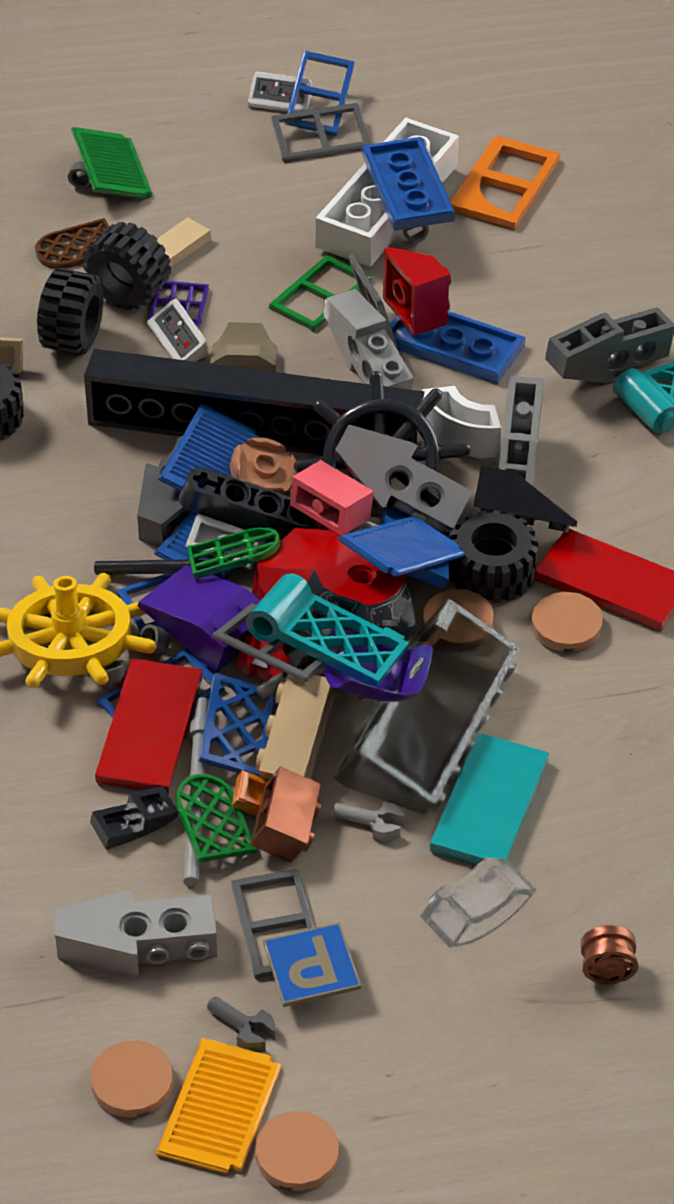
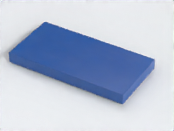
M422 137L362 146V157L394 231L455 221V211Z
M448 311L447 325L416 336L410 333L397 316L390 323L397 344V350L495 384L501 381L525 346L526 337L450 311Z

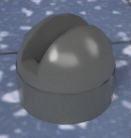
M83 161L75 162L68 173L69 182L77 188H86L91 184Z
M422 226L423 230L409 236L407 231L414 228L403 229L404 237L412 243L423 241L429 232L428 226Z
M149 624L140 631L138 637L151 639L157 645L155 652L151 653V655H158L169 647L170 638L167 631L163 628Z
M115 660L104 667L108 674V682L102 686L109 690H114L113 684L115 683L122 687L127 674L125 662Z

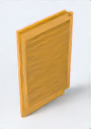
M202 1038L157 1148L156 1155L227 1175L230 1169L241 1172L281 1065L271 1062L272 1056Z

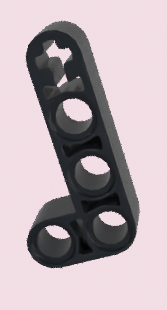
M199 467L192 469L179 494L181 506L191 513L200 514L243 530L259 527L271 528L277 531L281 541L294 528L312 529L316 522L313 518L290 505L291 489L287 496L207 468Z

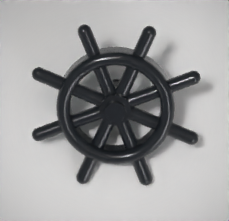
M373 371L369 375L370 401L352 407L342 416L322 400L314 403V411L332 425L325 442L323 457L296 460L293 468L299 473L322 460L339 471L340 469H347L335 454V449L348 425L357 426L371 418L373 432L387 435L386 417L403 420V424L391 437L405 441L417 430L424 441L425 447L416 448L411 458L416 461H426L425 466L438 473L441 470L442 459L467 457L471 454L472 449L467 443L439 444L436 433L426 417L442 399L443 394L440 389H432L420 404L413 408L400 401L384 399L383 376L379 371ZM395 472L389 476L390 486L391 479L393 478L399 480L406 487L408 486V478L405 474ZM424 489L420 493V501H424L430 507H434L439 503V495L433 489ZM389 498L387 505L393 507L396 501ZM372 501L371 517L380 518L381 525L383 510Z

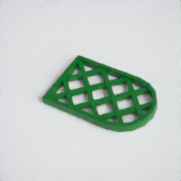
M196 774L187 777L180 783L175 796L176 807L197 862L255 854L256 847L250 845L252 836L242 811L232 807L234 792L223 780L209 774ZM209 782L217 785L220 789L215 793L205 786ZM187 785L197 789L192 797L181 792V790ZM224 791H225V793L227 794V796L229 797L230 800H228V799L224 798L223 796H221ZM201 792L214 798L209 806L197 800ZM181 798L188 801V804L185 808L183 807ZM218 801L230 807L226 814L214 809ZM193 805L205 810L201 818L189 813ZM233 811H235L238 821L230 818ZM209 814L222 819L218 827L205 821ZM188 819L197 823L193 830ZM226 822L239 828L234 836L222 830ZM201 826L214 832L209 840L196 834ZM242 832L246 842L238 839ZM218 835L230 841L226 849L213 843ZM197 841L205 845L202 851H200ZM234 844H237L242 847L239 849L231 850ZM209 848L218 851L213 853H207Z

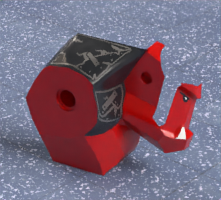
M294 528L281 541L279 549L273 555L256 564L252 594L259 600L264 598L282 576L296 574L306 580L310 586L311 593L382 629L387 627L405 636V641L417 631L413 600L406 574L395 577L391 573H384L340 543L338 537L341 535L332 530ZM315 609L310 611L314 619L328 618L327 615ZM344 628V629H347V630H349V631H351V632H353V633H356V634L360 635V633H359L358 631H356V630H354V629H352V628ZM251 634L245 637L243 643L261 650L269 642L259 641ZM283 645L270 655L290 665L289 657L282 651ZM239 652L236 666L248 677L257 675L265 682L283 672L244 652ZM358 696V701L364 699L363 697Z

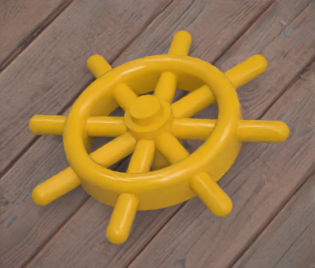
M106 573L99 574L92 585L77 584L75 578L62 576L55 579L51 587L44 577L35 576L32 579V586L36 592L20 600L12 610L0 607V622L7 623L8 640L0 642V657L13 654L20 663L32 669L26 677V685L29 688H37L46 675L76 676L87 673L91 675L97 685L102 686L108 682V674L104 667L117 660L126 649L147 654L155 652L157 648L155 641L131 635L130 619L146 615V613L137 606L138 602L126 605L117 595L106 590L111 582L110 576ZM90 611H93V612L98 613V614H94V615L88 616V614L90 613ZM49 613L52 616V618L44 617V615ZM114 624L111 631L100 629L101 627ZM26 628L39 630L29 634H24ZM86 640H87V641L96 642V643H94V644H92V645L89 646V645L87 644ZM46 643H50L48 648L40 646Z

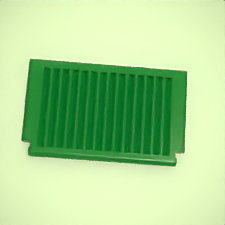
M78 127L71 128L94 192L140 199L153 195L131 138L124 137L123 134Z

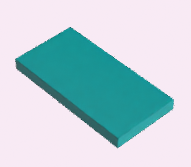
M478 732L432 837L430 851L503 872L548 763L549 752Z

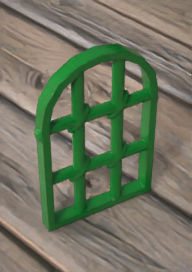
M259 527L188 546L189 564L192 567L194 579L264 560L279 549L281 539L276 530ZM275 538L274 542L252 548V545L257 542ZM238 540H242V541H239V542L232 543V544L225 545V546H222V547H221V545H224V544H227V543H231V542H235V541H238ZM242 546L247 547L242 551L223 556V553L228 550ZM213 548V549H211V550L204 551V552L197 553V554H194V555H193V553H196V552H199V551H203V550H206V549ZM217 554V557L195 564L194 560ZM249 555V556L244 557V558H240V559H237V560H233V561L227 562L228 560H231V559H235V558H238V557H242V556ZM219 563V565H215V566L208 567V568H205V569H201V570H198V571L196 570V569H200V568H203V567H207V566H210V565H214V564Z

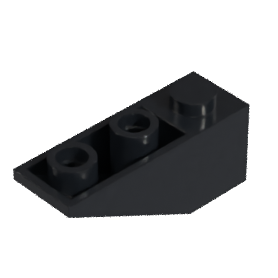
M481 465L473 504L474 508L486 511L487 513H493V510L501 511L504 514L509 512L515 514L516 519L522 518L527 521V525L534 526L535 520L549 522L548 529L568 533L570 526L577 528L578 521L518 473Z

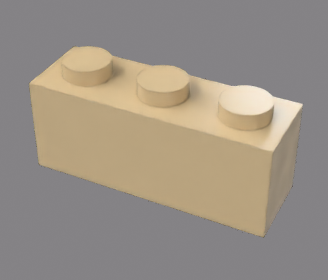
M288 674L286 682L281 681L276 692V703L279 704L276 715L269 716L266 726V737H269L266 749L260 748L256 759L255 769L259 771L261 778L269 780L281 766L311 779L335 696V690L331 688L326 677L314 675L307 682H304Z

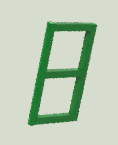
M326 255L269 303V309L314 331L326 321L324 312L313 321L282 304L301 288L325 300L328 297L335 296V294L309 281L328 265L355 278L352 267ZM366 274L368 279L371 281L372 277ZM355 284V285H354L350 290H348V291H351V290L356 289V290L359 292L358 285Z

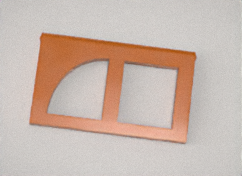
M494 136L450 202L455 213L515 230L559 163L561 153L505 137ZM502 152L543 164L532 182L491 170ZM484 183L519 193L523 196L513 212L509 213L487 201L481 193L480 186Z

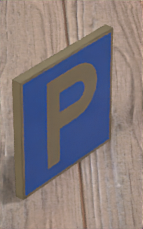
M340 922L263 940L283 1007L361 989V983Z

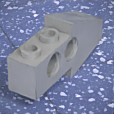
M356 289L326 298L324 316L349 369H355L364 384H369L371 372L379 371L383 376V386L412 390L414 377L385 330L386 319Z
M510 376L499 469L514 471L533 485L544 379Z
M348 425L335 449V454L359 483L374 491L373 501L383 510L390 498L396 501L393 507L401 512L412 516L415 511L426 517L425 523L435 530L443 533L446 528L452 531L473 491L412 459L411 457L418 445ZM395 472L405 474L408 478L407 488L404 490L393 489L389 484V476ZM424 489L435 490L439 495V503L434 507L423 505L420 501L421 491Z
M132 889L53 909L57 956L61 960L136 978L139 977L138 964H162L166 961L202 960L208 957H218L212 895L133 902Z

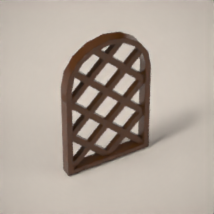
M102 218L46 234L37 241L35 246L36 257L41 264L49 268H69L83 264L85 261L82 256L87 252L89 246L95 242L96 236H100L103 233L101 231L103 226L107 229L109 225L106 219ZM83 231L92 233L89 239L80 237ZM62 237L72 239L69 244L60 242ZM76 241L86 243L83 248L73 246ZM44 243L51 245L48 250L41 249V246ZM56 246L65 249L62 254L52 251ZM70 250L79 252L76 258L66 255ZM49 256L58 258L56 262L47 260Z

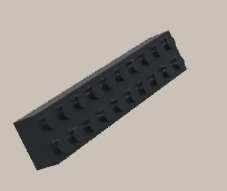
M93 349L84 374L88 425L180 437L184 435L202 403L256 430L255 435L279 442L286 447L285 451L323 456L325 442L332 425L314 411V403L322 400L342 416L352 407L371 400L369 384L102 349ZM383 386L384 399L400 401L413 408H416L425 396V391ZM386 417L387 435L392 436L404 421L394 417ZM372 418L360 423L356 427L373 431ZM415 430L406 441L418 445L417 448L422 446L423 439L418 431Z

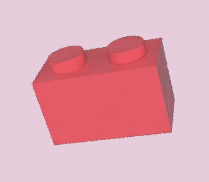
M320 460L293 476L290 505L316 520L314 524L315 529L321 530L327 527L329 530L342 536L370 520L374 491Z

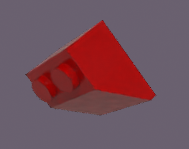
M392 247L385 248L383 300L413 336L447 325L448 310L451 307L449 285L452 283L449 270L443 267L432 255Z

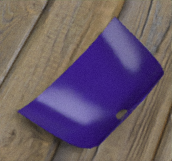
M343 628L346 635H358ZM331 629L332 636H336L334 630ZM375 644L379 652L394 651V649L388 646ZM365 645L352 646L354 653L368 652ZM430 645L407 649L377 688L366 685L329 665H325L323 670L331 688L378 702H399L412 697L424 687L433 648ZM420 658H423L421 669L413 678H410L413 666ZM374 663L360 664L361 667L376 674L377 669Z

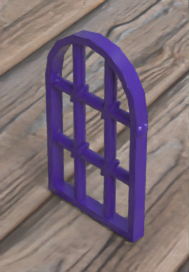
M167 281L163 287L172 288L169 299L159 298L160 289L154 296L148 319L154 316L157 303H165L167 305L170 301L176 299L177 289H188L187 299L178 301L183 305L187 314L190 306L200 307L197 319H192L199 329L209 292V284ZM194 290L204 291L201 302L192 299Z

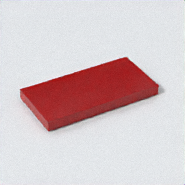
M570 528L568 533L563 532L535 570L534 579L564 592L579 593L590 598L600 607L658 631L663 630L674 613V570Z
M131 658L95 773L96 783L139 790L163 786L167 793H170L195 701L203 679L202 669Z

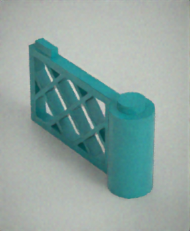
M674 361L642 373L635 368L624 371L616 379L613 392L655 433L660 434L674 429ZM655 380L672 381V386L659 384Z
M296 574L282 576L249 613L246 619L248 631L259 641L272 642L279 639L362 683L376 688L402 657L409 642L404 640L405 636L387 627L382 629L311 593L310 586L306 580ZM315 609L327 615L328 618L314 619L310 611ZM343 628H352L358 631L360 635H346ZM319 629H333L336 636H322ZM309 630L312 637H302L293 631ZM375 644H384L394 649V651L379 652ZM365 645L368 652L354 653L352 646ZM342 646L345 654H335L329 651L327 647ZM374 663L377 669L376 674L361 667L360 664Z

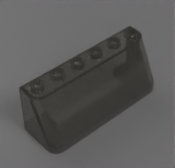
M450 598L421 627L407 648L412 649L424 645H430L433 648L424 687L412 697L399 702L376 701L333 776V779L344 787L420 814H425L428 810L434 813L444 801L447 794L442 790L446 784L449 786L460 772L461 767L457 763L460 758L464 759L474 746L475 740L471 737L474 732L478 733L487 722L489 714L485 711L488 706L492 707L501 696L503 689L499 686L502 681L506 682L514 672L517 664L513 660L520 649ZM420 658L413 666L410 678H413L421 669L423 658Z

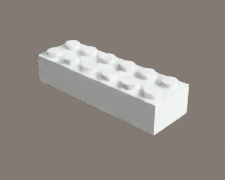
M405 117L384 142L422 137L443 183L458 166L459 136ZM365 163L316 217V248L349 259L350 255H354L359 264L371 267L384 252V249L392 243L402 230H393Z

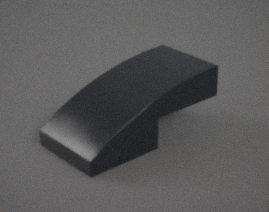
M160 786L129 793L127 804L93 811L90 823L105 849L131 842L160 829L178 818L179 812L165 788Z

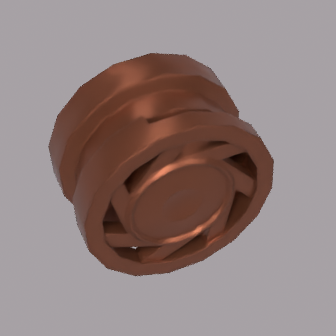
M604 925L591 929L581 938L580 948L584 958L582 971L585 977L591 981L601 984H616L632 978L638 971V959L635 955L637 948L636 938L630 930L616 925Z

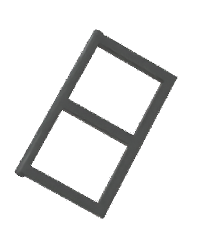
M358 102L271 116L283 162L359 150L364 145L372 144ZM354 112L362 142L329 147L320 117ZM313 118L322 148L288 153L280 123Z
M350 255L349 261L360 294L386 319L385 330L395 347H397L383 301L356 257Z
M253 603L213 633V638L304 682H307L327 665L316 659L302 671L270 656L285 644L279 639L269 642L261 650H258L229 636L232 631L246 621L249 613L257 606ZM309 630L293 631L302 637H312ZM342 646L327 647L329 651L335 654L342 652Z
M297 868L231 880V887L254 979L273 976L270 965L260 966L252 933L304 923L306 929L315 928L300 871ZM294 881L302 913L249 922L241 890Z

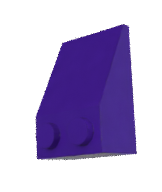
M186 565L142 598L137 606L211 670L217 673L236 658L240 651L213 638V633L251 603L257 605L261 600L245 587L213 575L194 579L192 567ZM246 621L229 634V636L241 642H244L246 636L251 635Z

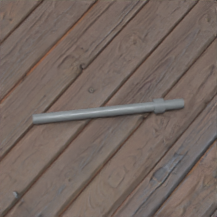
M204 697L196 699L194 720L190 723L189 737L193 741L190 776L206 774V764L198 762L209 699ZM190 786L189 796L192 797L197 789ZM201 792L197 800L204 803V793ZM193 805L189 813L201 818L203 809ZM188 819L193 830L197 823ZM202 826L196 833L202 836ZM186 833L183 883L187 886H196L199 883L200 862H197ZM197 841L199 849L201 851V842Z

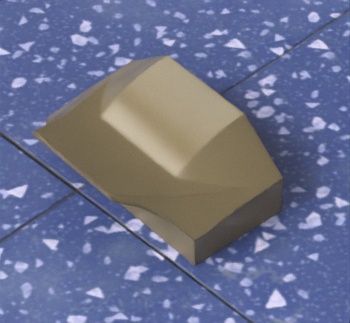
M229 322L220 339L212 345L210 364L276 372L277 346L270 340L262 323Z

